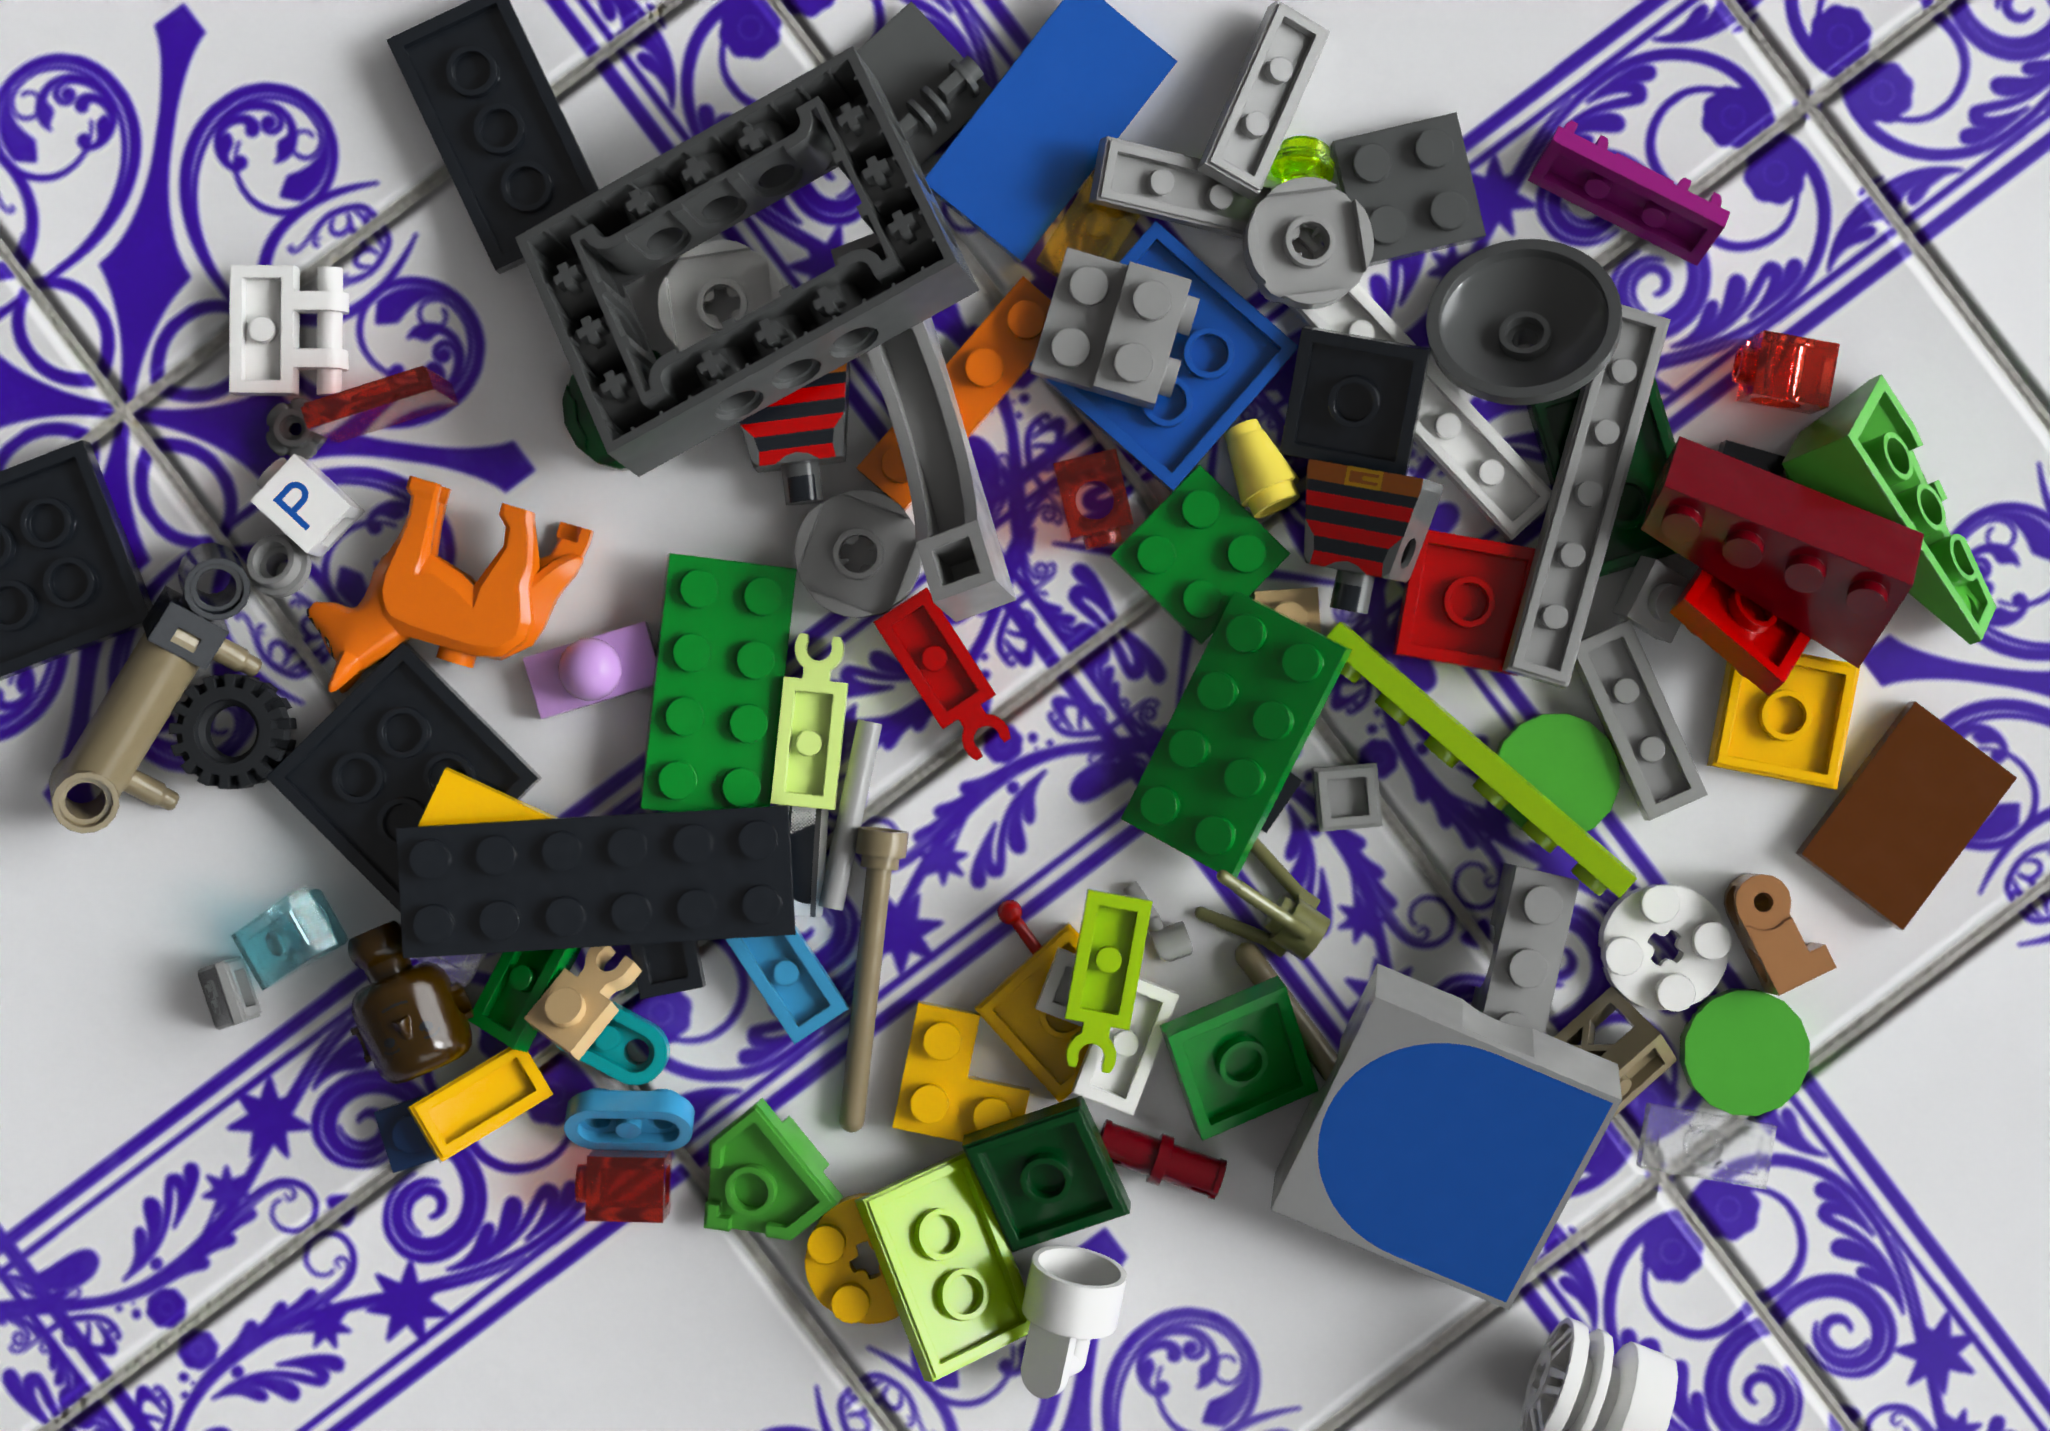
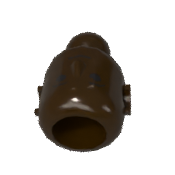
M393 920L349 939L348 954L352 962L364 970L370 985L362 988L355 994L351 1009L357 1026L352 1027L350 1031L352 1035L357 1036L363 1048L366 1063L372 1061L379 1075L387 1082L400 1084L443 1067L468 1053L472 1045L473 1035L467 1019L472 1018L474 1013L465 989L460 982L452 984L445 970L438 964L428 961L413 966L410 958L403 959L400 923Z

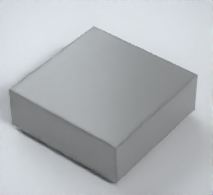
M1377 763L1311 768L1318 832L1383 826Z

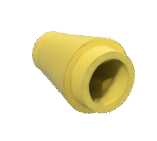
M1258 419L1241 422L1223 434L1228 445L1227 450L1241 506L1249 507L1254 518H1263L1289 507L1300 498L1296 487L1300 480L1265 430L1261 428Z

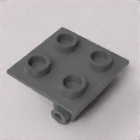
M912 1L857 50V53L877 78L919 166L967 124L993 90L982 79L984 73L976 62L968 55L963 58Z

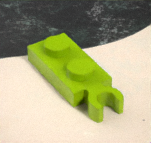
M1087 889L1064 1014L1065 1019L1080 1021L1082 1026L1081 1031L1073 1035L1067 1044L1066 1060L1068 1066H1077L1079 1051L1087 1044H1095L1103 1050L1101 1071L1110 1073L1114 1068L1116 1050L1109 1038L1110 1028L1130 1030L1153 901Z

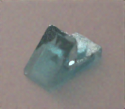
M307 887L284 897L231 935L262 991L340 948L348 941L345 931L323 892L319 889L309 891Z

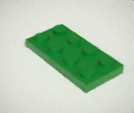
M673 553L667 554L639 801L640 809L671 812L770 806L783 678L786 669L797 569Z
M1234 591L1121 819L1216 872L1225 870L1237 878L1352 649L1241 592Z

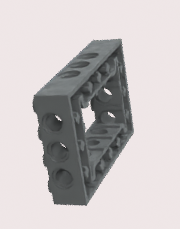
M853 46L515 237L607 454L638 477L979 291L877 78ZM839 167L854 185L862 204L856 206L861 218L877 235L888 258L882 261L876 253L868 249L850 251L837 258L839 263L837 266L795 289L791 285L779 290L781 297L739 320L730 317L721 322L723 329L681 352L674 348L656 360L625 286Z

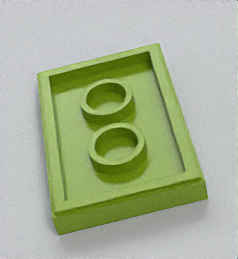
M964 1150L855 1200L924 1381L934 1382L1028 1335L1030 1321L1022 1312L1026 1288L1011 1249Z

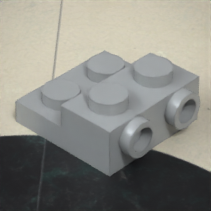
M1067 247L1030 374L1153 410L1158 394L1171 398L1182 360L1169 356L1176 333L1189 336L1200 298L1188 295L1192 279L1131 261L1129 265Z

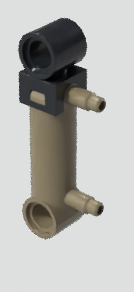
M217 543L200 544L190 549L182 558L178 568V579L183 594L165 585L142 623L145 632L69 756L62 759L53 768L49 778L52 809L58 822L68 830L78 833H92L107 827L116 817L120 806L119 797L122 792L152 806L158 805L168 811L173 810L179 801V794L167 788L165 783L137 770L166 723L176 703L182 697L199 667L206 670L212 660L235 672L240 671L250 677L256 676L261 669V659L251 655L247 649L226 638L229 630L225 620L237 615L246 606L250 596V580L237 554L227 546ZM211 569H221L231 574L229 584L218 593L208 594L197 588L199 578ZM80 783H92L101 788L100 794L94 800L87 803H77L66 797L68 791Z

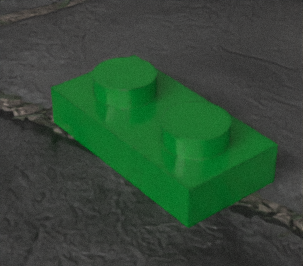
M582 948L503 952L473 1008L474 1016L467 1020L510 1048L527 1052L538 1031L532 1028L524 1020V1017L564 968L569 971L571 970Z

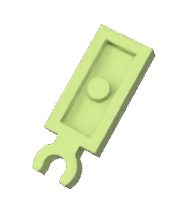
M800 633L795 642V655L803 667L802 678L785 676L783 678L770 804L836 810L849 683L831 681V671L843 659L844 643L841 637L833 636L830 655L824 660L817 661L811 658L808 653L809 634Z

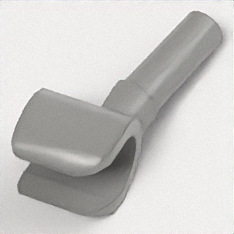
M1137 881L1124 889L1127 896L1149 900ZM1152 905L1148 931L1158 956L1164 961L1172 962L1191 955L1193 947L1184 922L1181 921L1163 927L1160 915Z

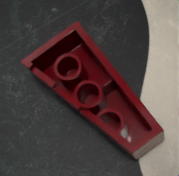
M1679 436L1656 479L1641 530L1857 668L1860 667L1911 590L1924 534L1681 436Z

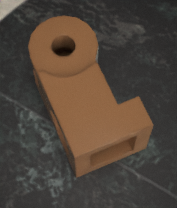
M1751 873L1741 875L1730 882L1725 891L1723 903L1726 914L1765 993L1780 996L1837 968L1825 944L1813 942L1805 944L1790 915L1792 900L1789 890L1781 880L1772 875Z

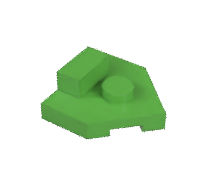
M763 1098L715 1135L709 1142L708 1166L710 1167L708 1201L705 1203L704 1228L728 1232L731 1229L765 1233L766 1237L791 1241L837 1205L843 1198V1195L824 1173V1170L829 1166L826 1159L790 1115L781 1121Z

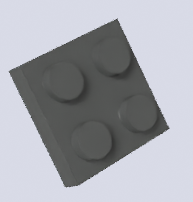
M1457 112L1332 142L1330 147L1341 192L1345 193L1351 201L1356 199L1361 204L1372 225L1374 251L1369 266L1480 241L1486 236Z

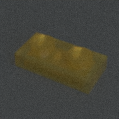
M1094 170L1036 260L1038 266L1057 278L1067 247L1113 261L1142 216L1089 203Z

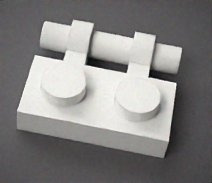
M230 265L229 393L236 396H299V371H317V395L326 397L342 396V372L349 371V351L343 350V315L349 314V294L343 292V268L333 266L317 267V291H300V269L294 265ZM300 314H317V348H300Z

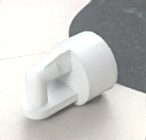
M1062 1245L1044 1247L1033 1254L1022 1304V1312L1030 1321L1021 1364V1377L1027 1390L1034 1396L1048 1399L1061 1393L1067 1385L1068 1378L1079 1373L1084 1368L1091 1339L1103 1338L1115 1331L1127 1280L1125 1269L1115 1260L1089 1249Z

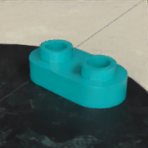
M612 1001L619 1009L618 1013L581 1057L580 1061L624 1084L642 1085L655 1079L668 1063L670 1056L668 1038L664 1031L655 1023ZM640 1039L648 1045L649 1057L646 1061L637 1062L630 1058L627 1047L631 1040Z

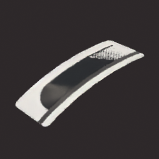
M789 806L795 916L821 917L823 915V907L818 906L825 876L829 810Z

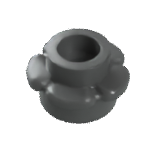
M294 398L289 404L281 402L275 405L270 410L266 419V424L269 426L266 440L271 450L279 456L289 455L291 457L293 454L304 457L306 460L314 457L326 442L329 433L328 422L325 417L318 413V406L304 398ZM298 423L301 425L302 431L299 435L291 433V426Z

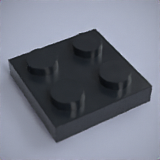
M1310 326L1302 327L1280 453L1299 458L1406 476L1431 348Z

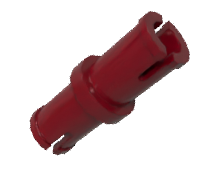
M1105 1120L1100 1135L1113 1164L1145 1174L1146 1182L1159 1186L1161 1181H1165L1215 1200L1226 1172L1227 1160L1217 1159L1174 1144L1175 1138L1164 1133L1159 1138L1115 1124L1111 1120Z

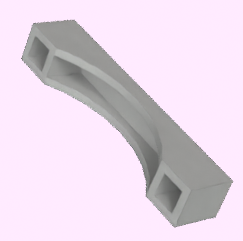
M875 233L831 249L835 266L839 264L837 258L856 249H868L876 253L882 261L888 258ZM932 317L871 349L867 352L886 403L903 460L912 500L916 545L933 603L951 619L958 622L1016 601V597Z

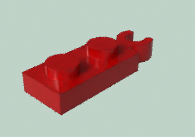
M927 587L873 622L941 728L945 729L955 721H960L964 728L962 733L963 747L970 757L976 761L983 757L974 741L975 733L981 727L990 726L994 728L1004 743L1011 739L1006 723L995 715L986 714L981 705L996 696V694L942 610L933 603L931 593Z

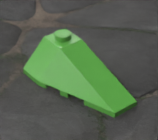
M1878 375L1867 381L1798 434L1782 462L1788 480L1923 533L1924 537L1915 579L1909 594L1971 645L1980 642L1992 619L1996 605L1965 537L1960 534L1951 535L1947 528L1942 501L1948 498L1939 480L1927 483L1913 452V449L1923 445L1915 425L1883 375Z

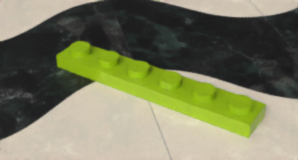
M1339 622L1327 635L1332 640L1352 649L1341 671L1343 676L1354 684L1363 676L1382 692L1375 700L1379 707L1402 726L1412 718L1425 729L1430 736L1423 744L1450 768H1453L1460 760L1477 774L1479 778L1472 785L1473 788L1500 811L1510 803L1522 813L1528 821L1521 829L1548 853L1551 854L1559 845L1578 863L1571 869V872L1595 894L1601 896L1608 888L1620 898L1637 880L1633 871L1347 624Z

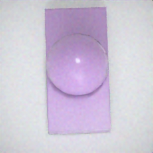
M643 621L524 657L523 661L540 718L547 719L652 687L656 649L648 622Z

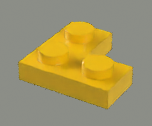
M918 1001L892 1128L963 1142L964 1135L1025 1115L1030 1088L968 1075L980 1020L979 1013Z

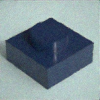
M431 1093L384 1107L374 1112L393 1173L437 1159L407 1107Z

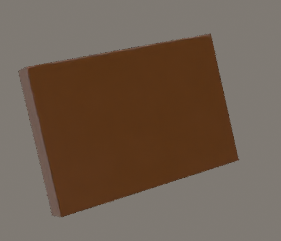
M1916 701L1908 702L1811 831L1796 854L1894 928L1904 930L2017 777Z

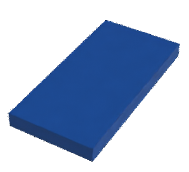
M1062 0L925 176L932 193L1018 263H1021L1095 169L1100 139L1106 136L1119 138L1178 61L1106 1Z

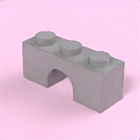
M1504 863L1490 921L1495 930L1492 956L1481 987L1475 986L1471 1003L1472 1007L1496 1020L1524 1028H1533L1545 1033L1580 880Z

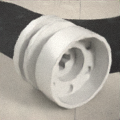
M1567 1317L1560 1321L1552 1331L1534 1365L1526 1389L1520 1431H1667L1676 1400L1678 1383L1676 1361L1666 1354L1632 1341L1622 1345L1614 1356L1613 1337L1608 1332L1596 1329L1589 1333L1588 1327L1583 1322Z

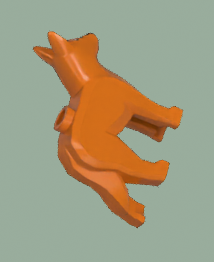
M409 476L406 490L410 494L411 499L406 521L388 553L383 555L375 567L361 602L356 607H348L337 602H314L307 609V617L319 631L328 653L337 662L328 683V691L332 693L339 689L342 694L347 692L365 670L387 658L402 642L407 643L412 638L439 645L436 658L470 668L474 667L477 656L504 660L533 646L545 629L558 598L577 576L583 565L584 556L591 544L594 531L560 522L556 534L558 542L552 553L539 559L535 513L502 503L499 516L506 526L504 545L478 581H476L469 574L438 556L442 526L451 489L442 487V485Z

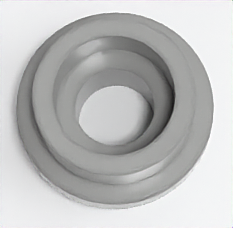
M281 534L264 537L251 548L248 554L247 569L250 580L257 590L269 597L283 598L296 593L306 583L311 572V555L302 550L287 535ZM288 560L283 572L276 576L279 564Z

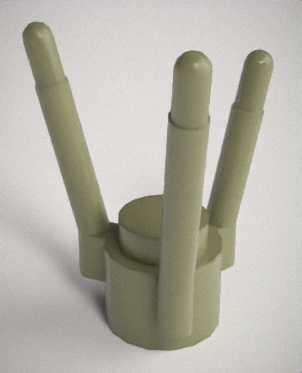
M1257 838L1251 852L1294 898L1293 900L1284 895L1275 904L1225 870L1217 872L1216 877L1220 883L1231 889L1233 893L1267 915L1263 927L1269 930L1270 933L1201 906L1195 909V916L1198 919L1216 925L1218 928L1263 945L1280 958L1288 951L1303 961L1318 946L1327 932L1331 920L1316 910L1321 900L1305 890Z

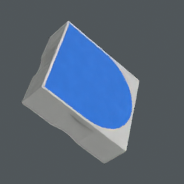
M1377 963L1340 1039V1047L1332 1072L1322 1088L1310 1100L1277 1167L1270 1210L1510 1310L1622 1102L1618 1064L1533 1028H1524L1496 1020L1480 1012L1457 996Z

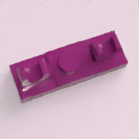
M1571 120L1564 128L1558 126L1535 163L1527 181L1696 266L1699 264L1725 228L1730 215L1729 211L1721 208V195L1714 192L1707 201L1688 191L1691 180L1683 178L1675 185L1673 180L1619 153L1614 154L1608 151V138L1600 135L1594 144L1574 134L1578 123Z

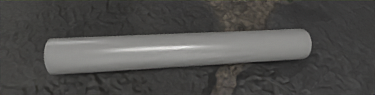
M857 720L818 906L840 911L844 909L856 852L858 827H861L882 724Z

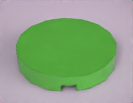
M1539 714L1517 724L1500 741L1496 751L1499 757L1586 832L1594 829L1611 811L1620 788L1619 761L1610 740L1591 722L1570 714ZM1510 803L1501 811L1519 830H1522L1521 827L1528 821Z
M1731 988L1705 999L1697 1007L1698 1010L1692 1015L1690 1021L1686 1022L1680 1035L1679 1061L1688 1085L1706 1103L1732 1115L1759 1116L1782 1107L1799 1091L1809 1069L1810 1041L1802 1020L1783 1000L1757 989Z

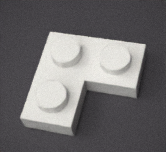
M1058 947L1035 1008L1075 1025L1082 1026L1080 1021L1064 1018L1075 953ZM1139 978L1130 1030L1110 1028L1109 1038L1116 1050L1114 1068L1110 1073L1102 1072L1103 1050L1098 1045L1089 1044L1072 1088L1073 1093L1133 1116L1163 1040L1160 1025L1170 1021L1179 994Z

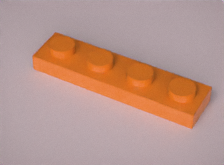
M1024 276L946 364L968 439L1029 370V364L1035 357L1051 300ZM892 426L856 468L885 495L898 503L906 511L912 504L903 460Z

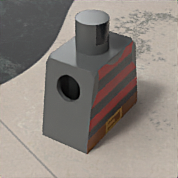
M850 362L739 422L753 468L758 473L782 471L786 505H804L824 501L819 466L846 462Z
M1309 459L1306 484L1304 559L1307 564L1337 569L1330 607L1368 614L1375 577L1405 583L1410 579L1440 501L1444 485L1417 477Z

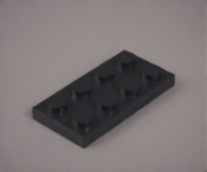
M470 0L387 39V42L495 271L502 274L525 263L515 237L600 189L511 1Z

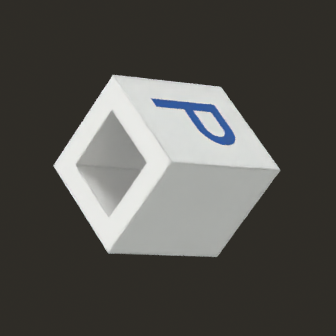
M293 454L288 461L282 457L272 463L257 481V486L261 490L250 500L307 554L323 557L365 512L314 463L296 454Z

